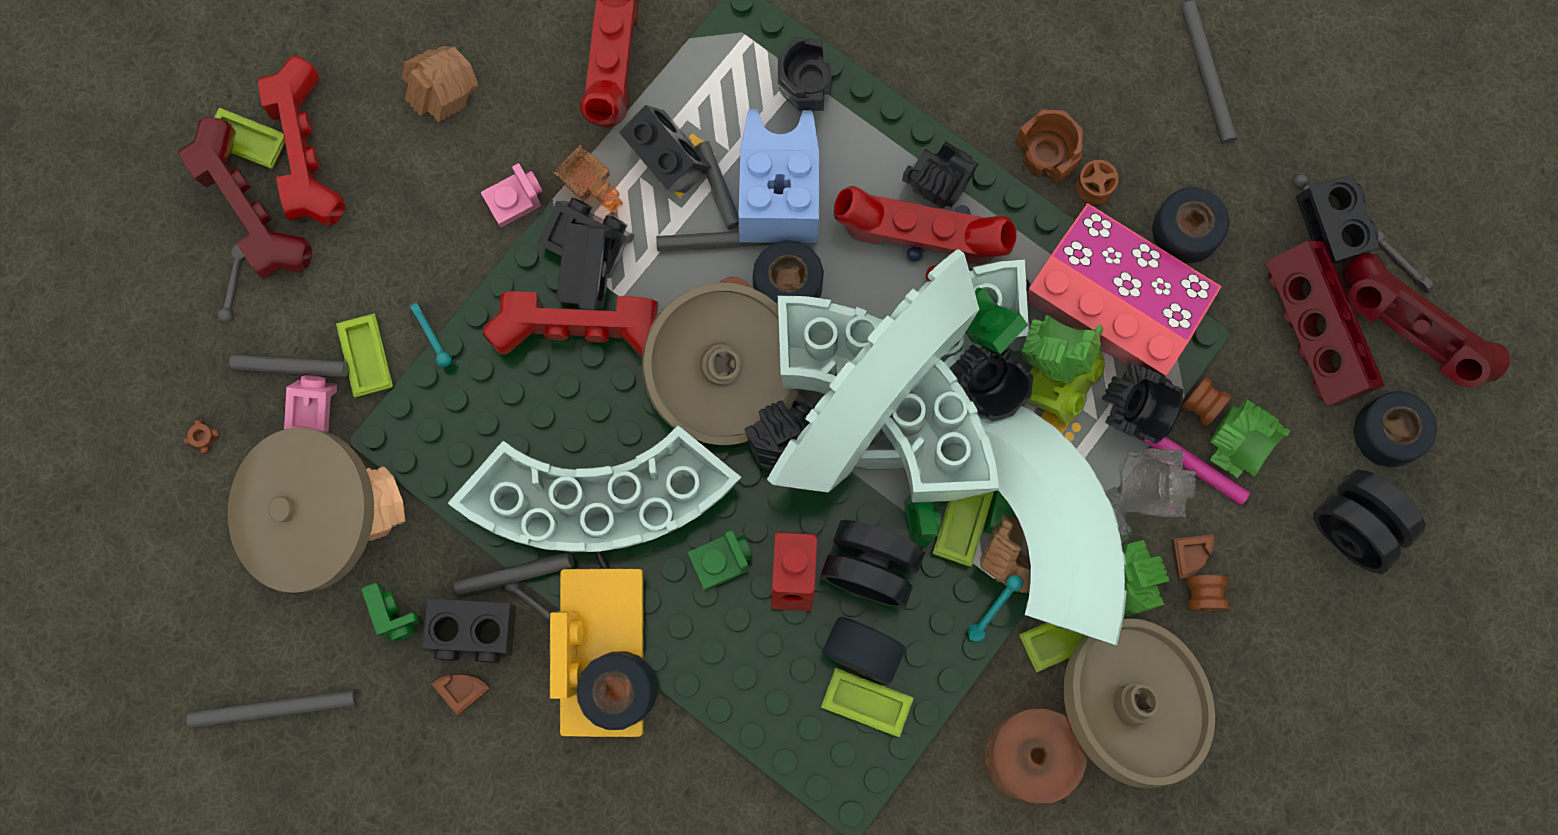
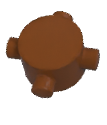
M196 420L194 425L188 430L187 437L183 438L185 445L191 444L195 448L200 449L201 454L209 453V447L215 441V437L220 436L217 428L212 430L204 425L202 420Z

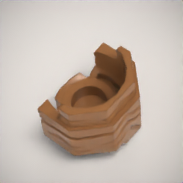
M441 46L437 50H427L423 54H419L404 63L402 79L408 83L405 95L406 102L410 103V107H413V110L417 111L418 115L422 116L429 112L438 123L446 119V117H450L451 114L454 115L456 112L461 111L467 104L469 94L477 90L478 82L471 64L455 47Z
M1003 514L1000 520L1001 523L998 526H994L991 537L987 541L988 544H986L980 557V566L1006 586L1008 577L1018 575L1023 580V586L1018 591L1029 593L1031 564L1026 538L1017 516Z

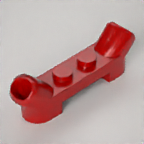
M596 0L586 88L580 102V112L590 123L603 127H612L621 123L626 116L629 100L627 82L634 25H637L638 0Z
M293 56L287 59L277 74L258 78L262 107L272 120L281 118L291 174L276 177L279 196L289 221L310 217L328 227L340 220L346 206L343 196L315 179L314 171L320 169V163L315 148L309 147L307 135L313 134L310 117L307 112H302L301 109L303 103L320 81L319 74L309 62L299 56Z
M847 186L841 190L834 203V219L845 225L848 233L854 239L862 242L880 245L882 240L952 254L955 250L959 249L965 254L967 263L985 264L996 256L1009 255L1016 243V226L1007 216L984 218L874 196L856 186Z
M503 292L500 294L499 313L483 326V336L502 355H508L531 334H545V338L557 341L567 340L569 335L585 336L584 339L591 342H607L609 337L624 338L642 357L645 338L650 326L658 315L659 303L644 297L617 296L616 311L542 308V302L537 292Z

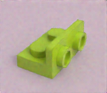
M1101 350L1097 351L1098 354L1091 372L1078 377L1074 376L1071 384L1048 379L1042 370L1033 366L1030 371L1034 376L1032 393L1026 403L1055 414L1060 423L1068 426L1073 417L1078 416L1083 410L1086 395L1093 382H1098L1104 373L1105 358Z

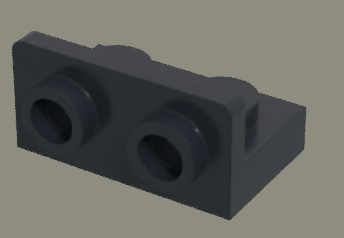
M573 197L570 202L556 201L537 244L562 256L564 231L567 223L614 229L608 279L611 278L626 244L632 242L635 236L626 231L628 224L610 215H606L605 219H602L591 213L593 209L591 205Z

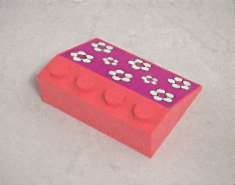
M1087 203L1029 287L1027 302L1068 327L1079 330H1094L1097 328V325H1102L1104 330L1102 335H1100V349L1127 366L1132 362L1166 377L1222 286Z

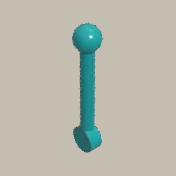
M415 302L410 305V308L437 354L436 363L441 367H446L452 361L451 355L442 349L418 303Z
M1018 575L1008 577L1006 581L1007 587L979 624L969 627L968 635L971 641L979 642L985 638L984 629L1010 595L1022 588L1023 580Z

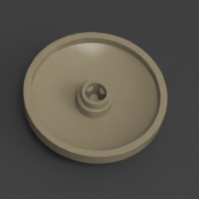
M711 283L688 290L677 296L661 310L646 335L642 351L641 368L648 397L655 410L673 429L680 426L699 442L715 445H732L747 442L748 439L744 428L750 425L753 426L761 420L758 411L762 408L765 409L767 405L771 406V403L776 404L780 400L790 410L799 392V389H783L778 304L753 288L734 283Z
M309 428L285 429L259 442L241 463L233 480L228 501L229 533L239 560L246 570L260 583L274 590L289 593L322 590L347 575L358 562L366 548L374 519L372 485L360 457L339 437L322 430Z
M1126 618L1123 619L1117 646L1085 636L1073 650L1064 677L1065 708L1070 726L1078 743L1094 764L1107 775L1121 783L1146 789L1174 784L1187 778L1198 769L1206 758L1214 737L1215 706L1209 682L1200 663L1178 637L1155 623L1141 619Z

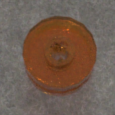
M1027 709L1003 719L992 731L986 747L987 769L994 784L1008 797L1024 803H1054L1070 795L1082 781L1087 765L1086 753L1078 743L1069 720L1064 715L1048 709ZM1033 749L1034 751L1041 750L1043 758L1039 759L1037 764L1033 763L1030 757Z

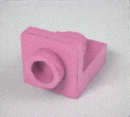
M519 163L512 166L514 175L481 192L500 228L541 207L537 194L543 191L533 172L530 171L525 174Z
M304 375L301 376V379L286 387L284 430L290 428H309L329 432L331 396L337 393V384L326 383V378L322 376Z

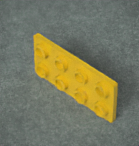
M563 569L561 571L560 611L550 613V699H560V734L562 736L640 737L644 733V719L624 730H606L595 726L583 715L577 702L579 678L582 671L591 661L610 652L627 651L644 659L642 569ZM612 674L604 681L602 694L610 705L615 707L624 706L632 698L633 686L626 676Z

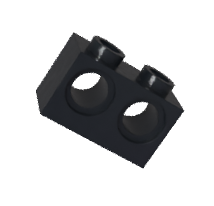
M645 105L619 132L669 191L686 193L712 167L662 109Z
M1354 174L1309 187L1296 196L1311 241H1324L1333 264L1353 259L1360 254L1369 253L1379 248L1377 227L1369 219L1364 205L1365 193L1362 186L1356 182ZM1329 195H1333L1338 199L1340 204L1339 210L1331 206ZM1342 231L1347 232L1351 236L1352 247L1344 243Z
M427 598L422 649L434 652V659L459 661V654L465 653L476 654V662L500 663L501 655L512 656L516 607L506 602ZM455 620L458 624V633L451 641L444 642L440 637V629L445 622ZM497 622L500 627L499 637L493 643L484 644L481 639L482 628L487 623Z

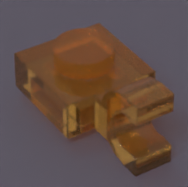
M581 145L553 172L556 179L583 202L592 194L612 215L623 205V202L618 198L619 192L605 182L610 176L608 168Z

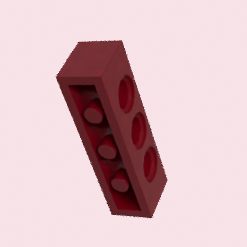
M1305 241L1267 260L1266 263L1270 270L1268 274L1269 282L1273 289L1280 294L1285 306L1283 308L1284 318L1288 325L1295 330L1300 342L1298 344L1299 354L1303 361L1310 366L1315 378L1313 380L1314 390L1317 396L1325 402V405H1340L1384 387V381L1324 241ZM1306 279L1311 285V292L1307 298L1302 293V285ZM1321 315L1326 320V329L1323 334L1317 329V320ZM1336 351L1342 359V365L1338 371L1332 364V356Z

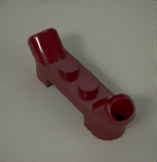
M204 117L199 120L194 141L179 149L178 154L193 178L207 188L213 183H217L250 235L237 242V245L250 265L264 280L279 269L302 273L309 267L312 257V246L306 238L273 232L267 224L272 218L259 200L253 202L246 192L251 188L249 182L238 168L232 170L229 166L236 135L233 126L225 120L214 117Z
M1371 253L1360 254L1349 262L1343 272V278L1350 288L1348 300L1352 308L1372 323L1378 318L1442 364L1439 372L1462 387L1474 388L1481 386L1485 382L1496 381L1506 372L1509 367L1510 356L1505 346L1500 343L1484 341L1396 278L1387 270L1378 255Z

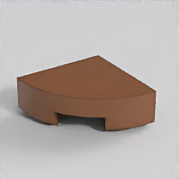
M1214 534L1174 538L1171 540L1178 580L1192 576L1199 569L1203 568L1213 551Z
M465 674L444 676L432 683V686L457 716L461 715L491 689L482 680Z

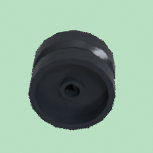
M1359 469L1351 472L1340 483L1337 495L1327 497L1313 513V520L1318 530L1354 564L1377 574L1387 572L1400 558V548L1411 546L1424 533L1426 525L1420 511L1397 487L1372 472Z
M840 520L833 543L845 554L828 555L820 577L826 582L862 598L896 608H905L913 586L909 580L900 574L911 575L918 573L926 551L916 543L879 527L857 521Z

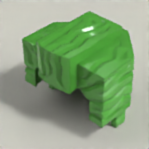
M1046 315L1043 322L1033 319L1032 325H1030L1031 330L1028 331V336L1025 339L1026 342H1024L1023 349H1021V353L1028 364L1042 370L1048 379L1070 384L1074 376L1078 377L1091 372L1098 354L1097 351L1101 346L1100 335H1102L1104 330L1102 325H1097V328L1094 330H1079L1058 322L1050 315Z
M1249 400L1244 401L1238 408L1232 405L1218 423L1211 439V443L1216 448L1211 455L1210 461L1229 471L1236 478L1240 476L1243 470L1255 477L1268 455L1282 438L1289 435L1290 430L1283 428L1278 423L1279 419Z
M1144 540L1123 545L1122 551L1125 553L1126 565H1124L1125 591H1127L1124 611L1125 618L1164 605L1162 598L1159 596L1160 592L1157 585L1168 582L1169 577L1166 576L1167 570L1164 569L1165 565L1162 563L1161 557L1151 558L1146 550Z

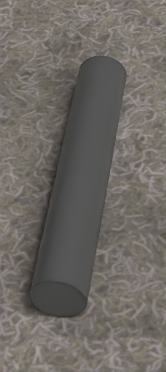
M701 142L696 145V148L712 166L705 174L726 228H736L739 226V216L710 142Z

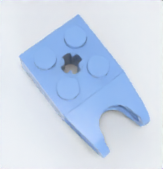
M758 109L748 110L740 149L739 242L777 243L788 240L801 243H818L819 147L812 110H802L797 127L785 134H775L768 131L761 122Z

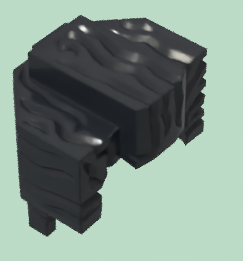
M795 37L778 57V86L780 94L798 111H824V95H829L832 91L831 67L829 63L823 62L822 39Z
M945 141L937 154L925 149L913 168L909 165L903 173L902 181L908 185L911 184L913 192L920 196L922 195L923 198L930 200L931 203L944 209L948 205L952 208L960 199L979 163L972 160L973 157Z
M972 344L969 346V350H965L964 354L960 356L961 359L956 361V364L964 371L957 382L963 388L969 400L974 403L978 412L985 415L991 421L1013 416L1031 396L1034 376L1027 370V364L1009 347L999 354L985 347L980 349Z
M1130 362L1127 367L1128 371L1125 372L1122 379L1116 376L1111 378V383L1108 384V388L1105 390L1106 394L1102 397L1104 401L1113 406L1105 423L1138 440L1144 441L1146 439L1157 444L1170 434L1182 410L1183 389L1173 385L1172 381L1162 374Z
M782 400L776 404L771 403V406L767 405L765 409L762 408L758 411L760 421L756 422L753 426L750 425L744 428L750 450L767 476L770 475L790 440H797L801 432L810 423L805 419L810 412L805 403L790 410L786 408Z

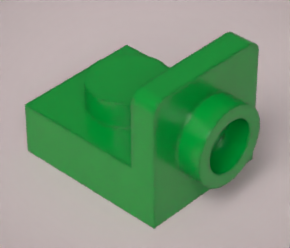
M978 287L975 290L979 311L965 333L972 342L1001 354L1028 324L1021 314L995 304L988 292Z
M911 493L904 501L910 541L921 547H927L941 527L939 510L934 507L945 506L948 501L912 502Z
M732 529L724 532V536L687 552L704 591L748 572L747 560L753 558L744 536L736 538Z
M379 583L361 588L378 636L384 639L390 637L391 642L400 641L415 634L414 627L423 624L421 616L416 613H410L395 619L394 615L400 613V608L392 590L386 592L385 587Z

